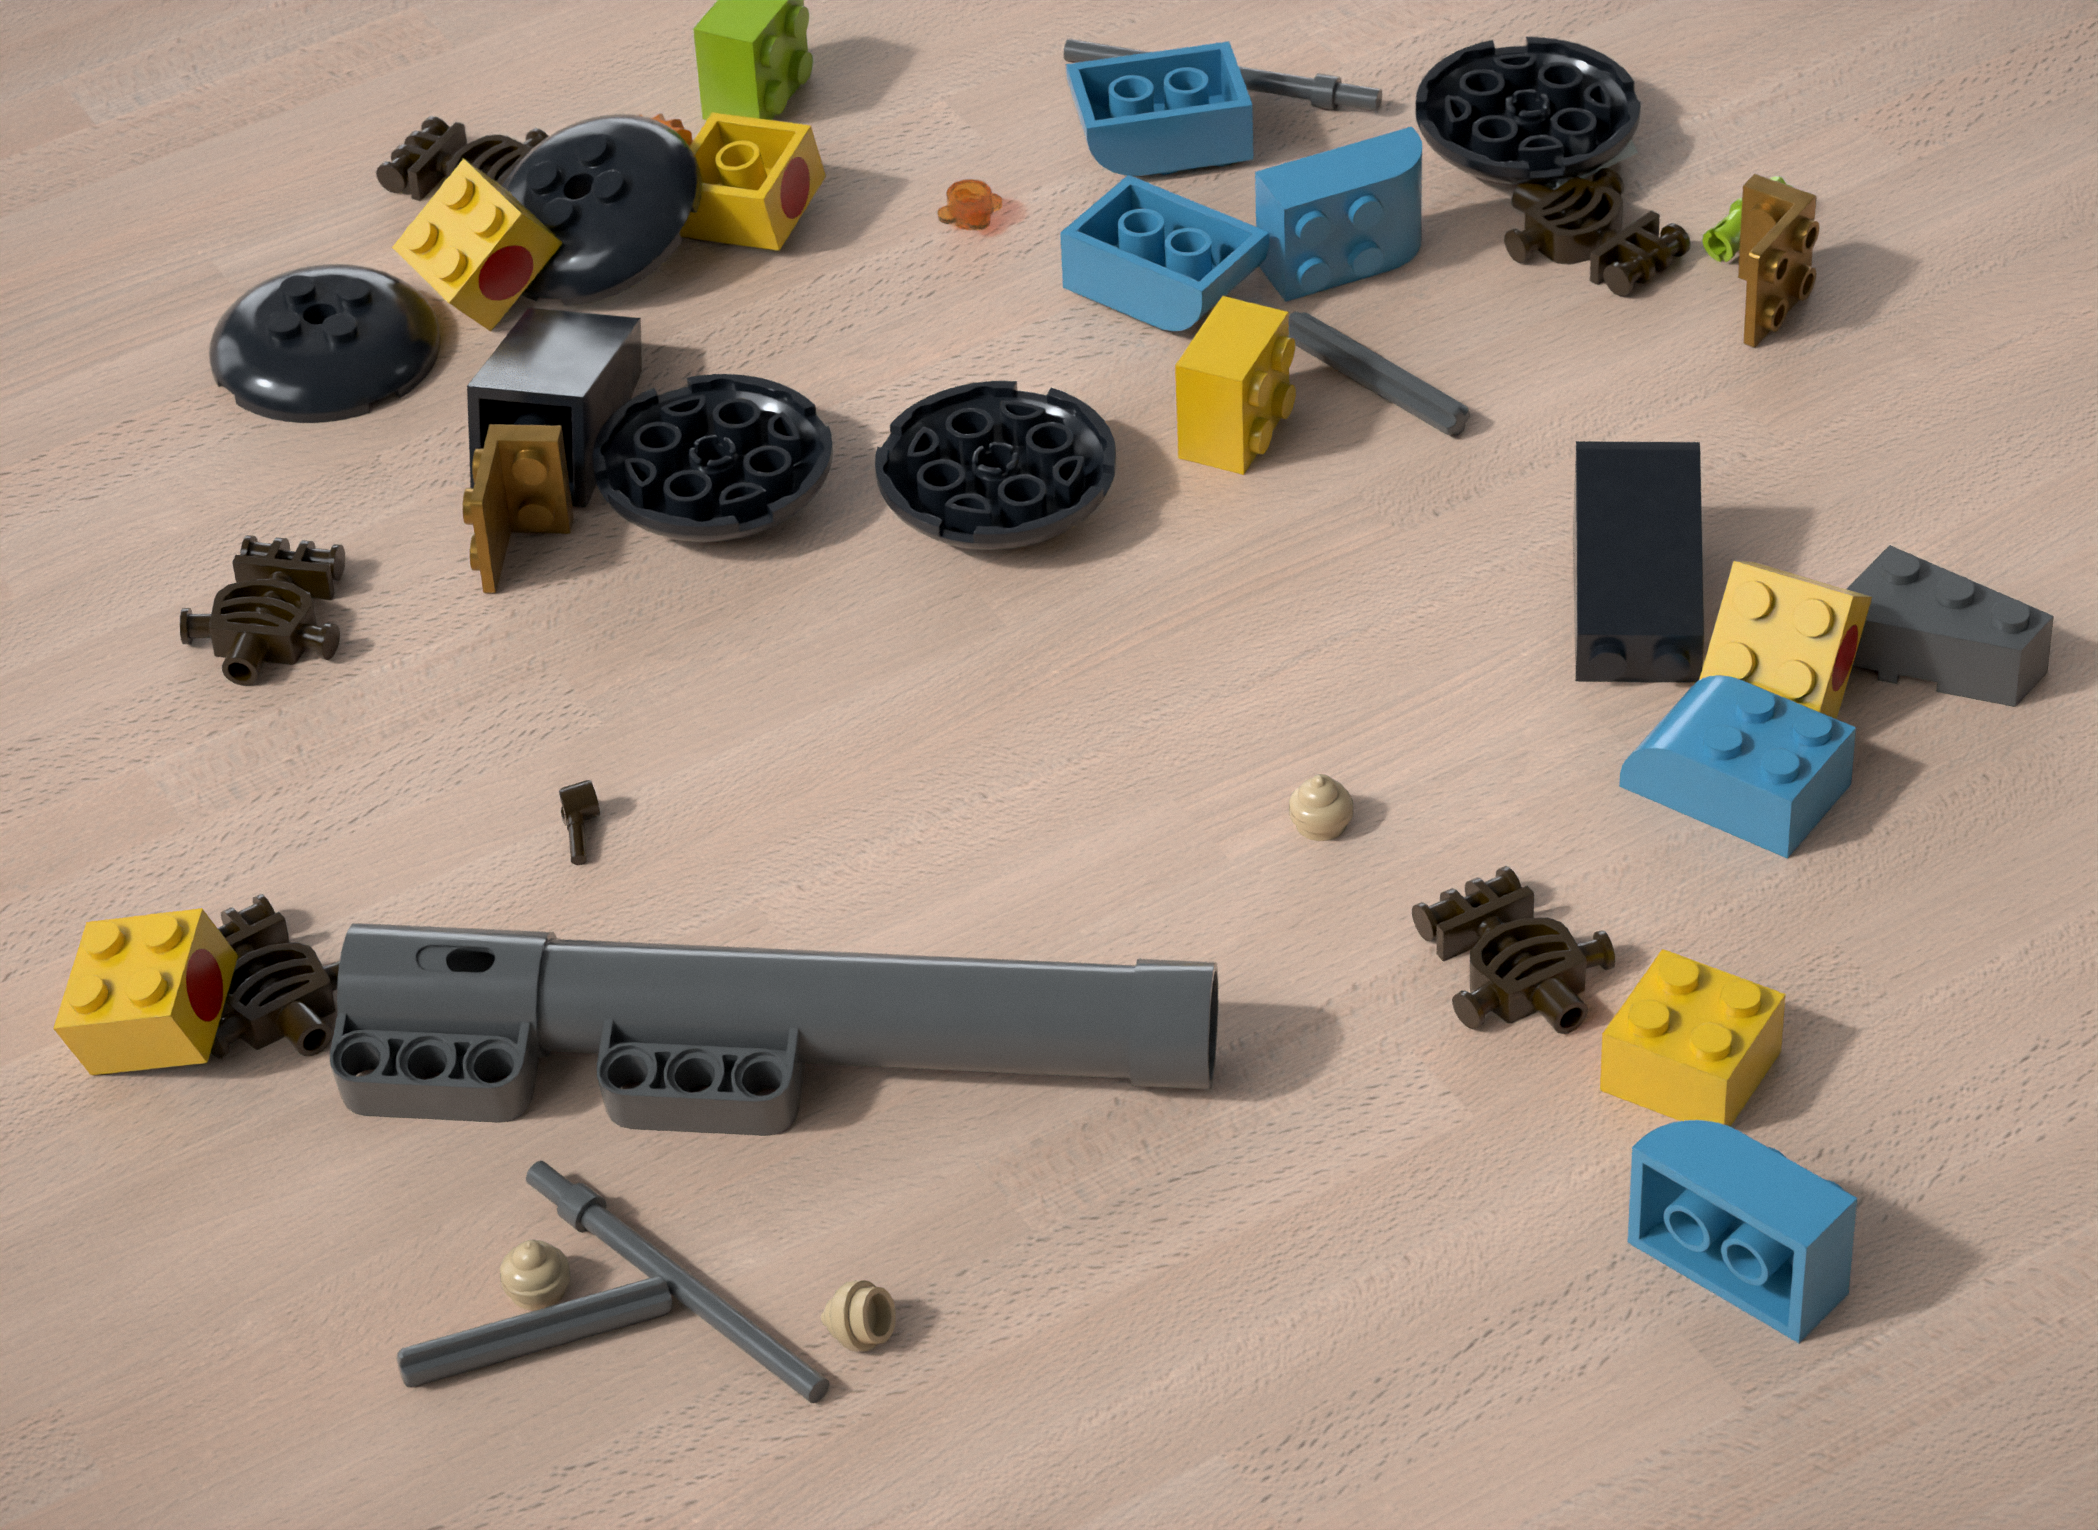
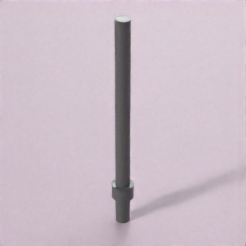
M1067 39L1064 46V59L1073 62L1149 53L1148 51ZM1239 66L1247 90L1311 100V105L1314 107L1333 110L1338 105L1378 111L1381 106V89L1342 83L1341 77L1318 73L1315 78Z
M538 1161L530 1167L526 1175V1182L557 1206L558 1216L578 1232L590 1231L649 1278L655 1276L663 1277L672 1296L810 1403H816L825 1396L829 1388V1381L609 1212L606 1209V1201L603 1197L584 1183L573 1184L544 1161Z

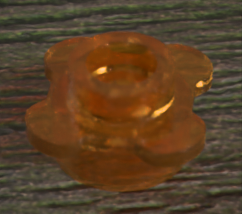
M975 179L960 180L953 183L947 189V205L940 207L937 215L939 221L944 224L955 223L957 227L964 230H982L990 226V216L993 212L1002 208V198L992 193L990 186L983 181Z

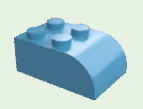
M1230 41L1066 64L1068 85L1089 150L1095 160L1109 171L1131 176L1157 173L1172 174L1179 170L1206 166H1227L1234 162L1254 160L1253 105Z
M1412 126L1255 172L1256 227L1269 232L1268 254L1259 268L1285 302L1397 269L1416 256L1422 243L1423 145L1420 136Z
M1127 175L1060 232L1063 288L1167 331H1181L1194 325L1219 302L1222 296L1230 293L1264 262L1269 250L1268 231L1131 175Z
M1722 675L1708 676L1697 681L1628 756L1620 771L1619 787L1788 859L1851 785L1856 727L1743 680Z
M1685 1120L1669 1123L1647 1133L1632 1146L1627 1243L1797 1343H1800L1849 1294L1857 1198L1846 1192L1838 1184L1819 1177L1789 1160L1780 1151L1767 1147L1732 1127L1711 1121Z

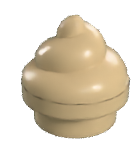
M1318 774L1313 778L1307 779L1293 791L1289 800V816L1302 836L1314 841H1328L1339 837L1345 831L1347 824L1353 817V800L1340 782L1325 774Z
M528 1240L520 1243L503 1258L500 1266V1280L503 1291L517 1306L531 1311L557 1304L562 1299L571 1277L569 1262L559 1248L541 1240Z
M867 1280L850 1281L839 1287L833 1298L827 1302L825 1311L821 1314V1321L827 1327L832 1337L837 1339L845 1348L850 1351H869L875 1348L877 1344H882L891 1337L896 1321L895 1305L890 1293L886 1289L876 1287Z

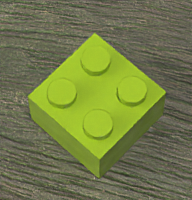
M717 0L693 28L703 120H707L712 112L773 120L777 114L783 112L787 101L801 84H805L808 81L813 68V56L808 52L806 33L809 23V11L804 6V0Z

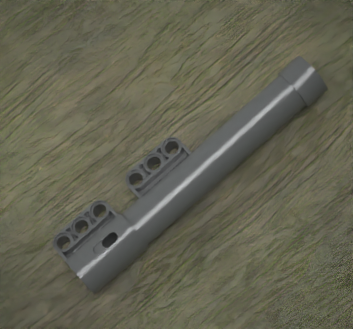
M353 923L346 933L340 957L337 986L338 1014L330 1050V1066L345 1106L355 1114L373 1117L500 1123L512 1121L520 1117L529 1108L534 1093L539 1057H548L551 1051L599 1053L597 1078L608 1116L618 1126L636 1130L758 1136L779 1134L787 1130L795 1122L799 1112L805 1063L1131 1079L1132 1086L1210 1090L1214 1078L1218 1033L1217 962L1137 959L1136 965L576 940L557 939L554 932ZM374 1069L372 1073L366 1076H356L365 1070ZM431 1073H441L433 1079L422 1080L423 1077ZM508 1076L500 1082L488 1083L495 1077ZM629 1083H641V1085L633 1089H621L622 1086ZM695 1086H709L701 1092H687ZM763 1089L776 1090L765 1096L754 1095Z

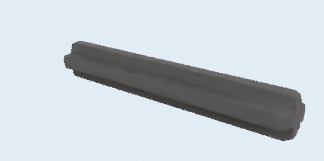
M1293 312L1290 314L1289 337L1294 338L1295 346L1446 435H1459L1465 430V423L1470 418V412L1464 404L1307 312Z
M655 1276L402 1348L397 1355L400 1375L407 1387H415L664 1316L672 1309L671 1295L664 1278Z

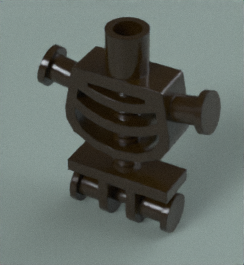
M430 116L421 124V131H413L405 139L404 144L399 145L391 153V162H383L377 168L376 176L379 183L392 193L403 191L408 184L407 178H409L411 198L421 201L445 176L447 179L460 162L465 159L503 186L507 177L521 159L549 136L543 130L534 128L526 134V141L524 143L498 134L486 135L467 144L464 124L455 122L449 127L444 120Z
M1610 168L1599 169L1593 175L1592 181L1576 176L1555 190L1540 183H1519L1512 195V206L1525 214V230L1512 229L1506 232L1504 237L1509 255L1518 263L1527 261L1530 258L1531 252L1538 250L1549 260L1559 264L1572 265L1590 260V282L1599 285L1605 281L1608 288L1618 296L1628 295L1632 292L1635 282L1640 284L1646 283L1654 277L1655 271L1661 272L1669 267L1672 263V256L1681 257L1688 253L1691 243L1686 231L1675 223H1670L1663 227L1659 237L1660 214L1652 210L1622 230L1623 199L1621 195L1625 187L1621 176Z
M246 535L241 545L240 555H235L232 561L236 583L228 584L218 591L214 598L211 614H193L191 608H182L180 613L182 644L191 645L193 638H211L214 656L225 658L222 664L224 676L237 685L247 686L253 684L257 680L264 662L296 664L306 649L317 651V655L321 659L330 660L337 651L340 641V630L338 625L333 623H326L323 627L317 626L312 599L332 601L335 594L333 580L339 581L345 568L344 546L334 544L330 550L316 548L313 541L302 540L296 551H290V543L287 538L276 537L271 544L258 542L256 536Z
M1508 866L1497 869L1496 877L1484 882L1478 877L1465 883V897L1456 889L1451 888L1440 894V901L1428 906L1420 902L1412 907V918L1417 931L1428 942L1437 939L1436 954L1442 961L1471 950L1469 978L1471 993L1462 990L1452 998L1453 1009L1457 1017L1470 1029H1477L1485 1022V1015L1491 1011L1509 1024L1539 1012L1557 1033H1570L1584 1022L1588 1014L1587 1005L1577 995L1585 991L1586 969L1598 965L1604 970L1615 967L1614 948L1608 934L1604 930L1594 932L1593 940L1577 944L1568 928L1562 922L1548 917L1534 918V892L1528 885L1522 888L1517 875Z
M263 894L254 896L253 905L239 912L233 907L222 911L221 920L223 926L218 929L237 953L238 958L211 1053L217 1058H223L230 1051L229 1045L239 1038L254 1049L260 1050L284 1037L303 1056H313L320 1053L326 1048L332 1038V1029L323 1018L336 1011L332 991L337 990L340 961L322 966L317 954L309 945L290 942L285 918L280 912L275 913L272 905Z

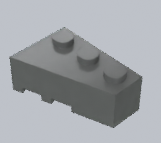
M1889 545L1847 588V590L1872 597L1852 666L1877 670L1879 681L1897 684L1899 675L1937 682L1936 692L2016 707L2048 672L2053 615Z

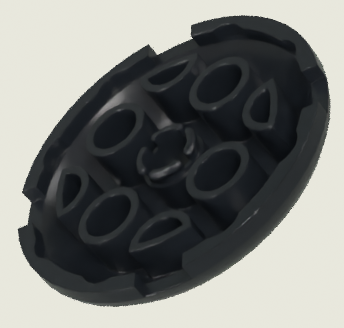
M1526 37V46L1495 48L1494 41L1489 40L1458 50L1439 61L1427 72L1418 86L1415 101L1418 127L1428 145L1438 155L1468 174L1493 182L1518 185L1519 183L1552 184L1570 180L1576 176L1581 177L1602 167L1625 149L1631 141L1639 124L1641 101L1638 100L1634 91V80L1616 61L1584 45L1545 37Z
M616 114L593 117L569 125L550 135L528 152L509 174L503 187L563 243L523 291L522 295L536 302L539 297L560 299L564 306L587 304L614 296L639 283L659 268L683 241L678 233L686 222L689 213H697L702 192L700 167L685 140L672 128L657 120L639 115Z
M325 264L303 267L279 274L257 284L239 297L226 310L214 329L210 342L209 358L218 387L224 386L235 395L236 404L256 415L279 421L322 423L345 420L370 413L369 403L384 398L393 392L399 398L408 394L423 381L433 368L440 351L441 337L438 319L426 298L410 284L389 273L370 267L349 264Z
M709 374L687 377L688 387L672 390L658 395L656 390L651 388L637 395L609 417L599 431L593 447L592 459L596 484L603 497L620 516L656 535L690 542H719L740 539L761 533L781 524L800 511L816 496L828 476L833 458L831 431L829 426H825L816 415L815 404L801 393L783 384L760 377L738 374Z
M985 381L960 385L940 391L916 402L903 411L890 424V435L883 446L877 447L875 471L877 485L890 509L898 518L916 531L934 540L957 547L977 550H1005L1030 546L1054 538L1070 530L1095 511L1107 495L1115 477L1116 446L1111 430L1104 419L1089 405L1068 393L1050 388L1048 394L1043 395L1018 391L1017 381Z

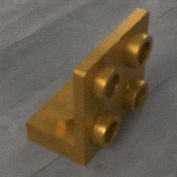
M1755 173L1743 185L1738 278L1747 281L1743 343L1754 348L1770 331L1776 332L1781 327L1786 314L1799 300L1804 301L1810 295L1816 281V269L1812 267L1813 247L1817 241L1820 228L1819 222L1815 221L1816 195Z
M490 424L484 449H475L474 488H466L464 491L463 520L465 525H473L474 534L470 542V566L472 571H480L483 593L497 592L511 532L571 533L574 516L562 426Z

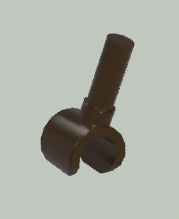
M590 780L568 785L559 790L562 803L561 817L569 831L570 859L574 865H582L587 861L583 821L600 816L597 795Z

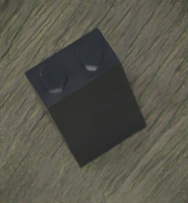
M528 308L467 385L470 488H474L475 449H484L490 424L562 426L572 506L586 507L596 487L592 453L597 435L609 417L622 405L631 400L642 373L641 318Z
M1576 441L1573 512L1575 682L1696 683L1699 681L1702 672L1704 646L1700 442Z

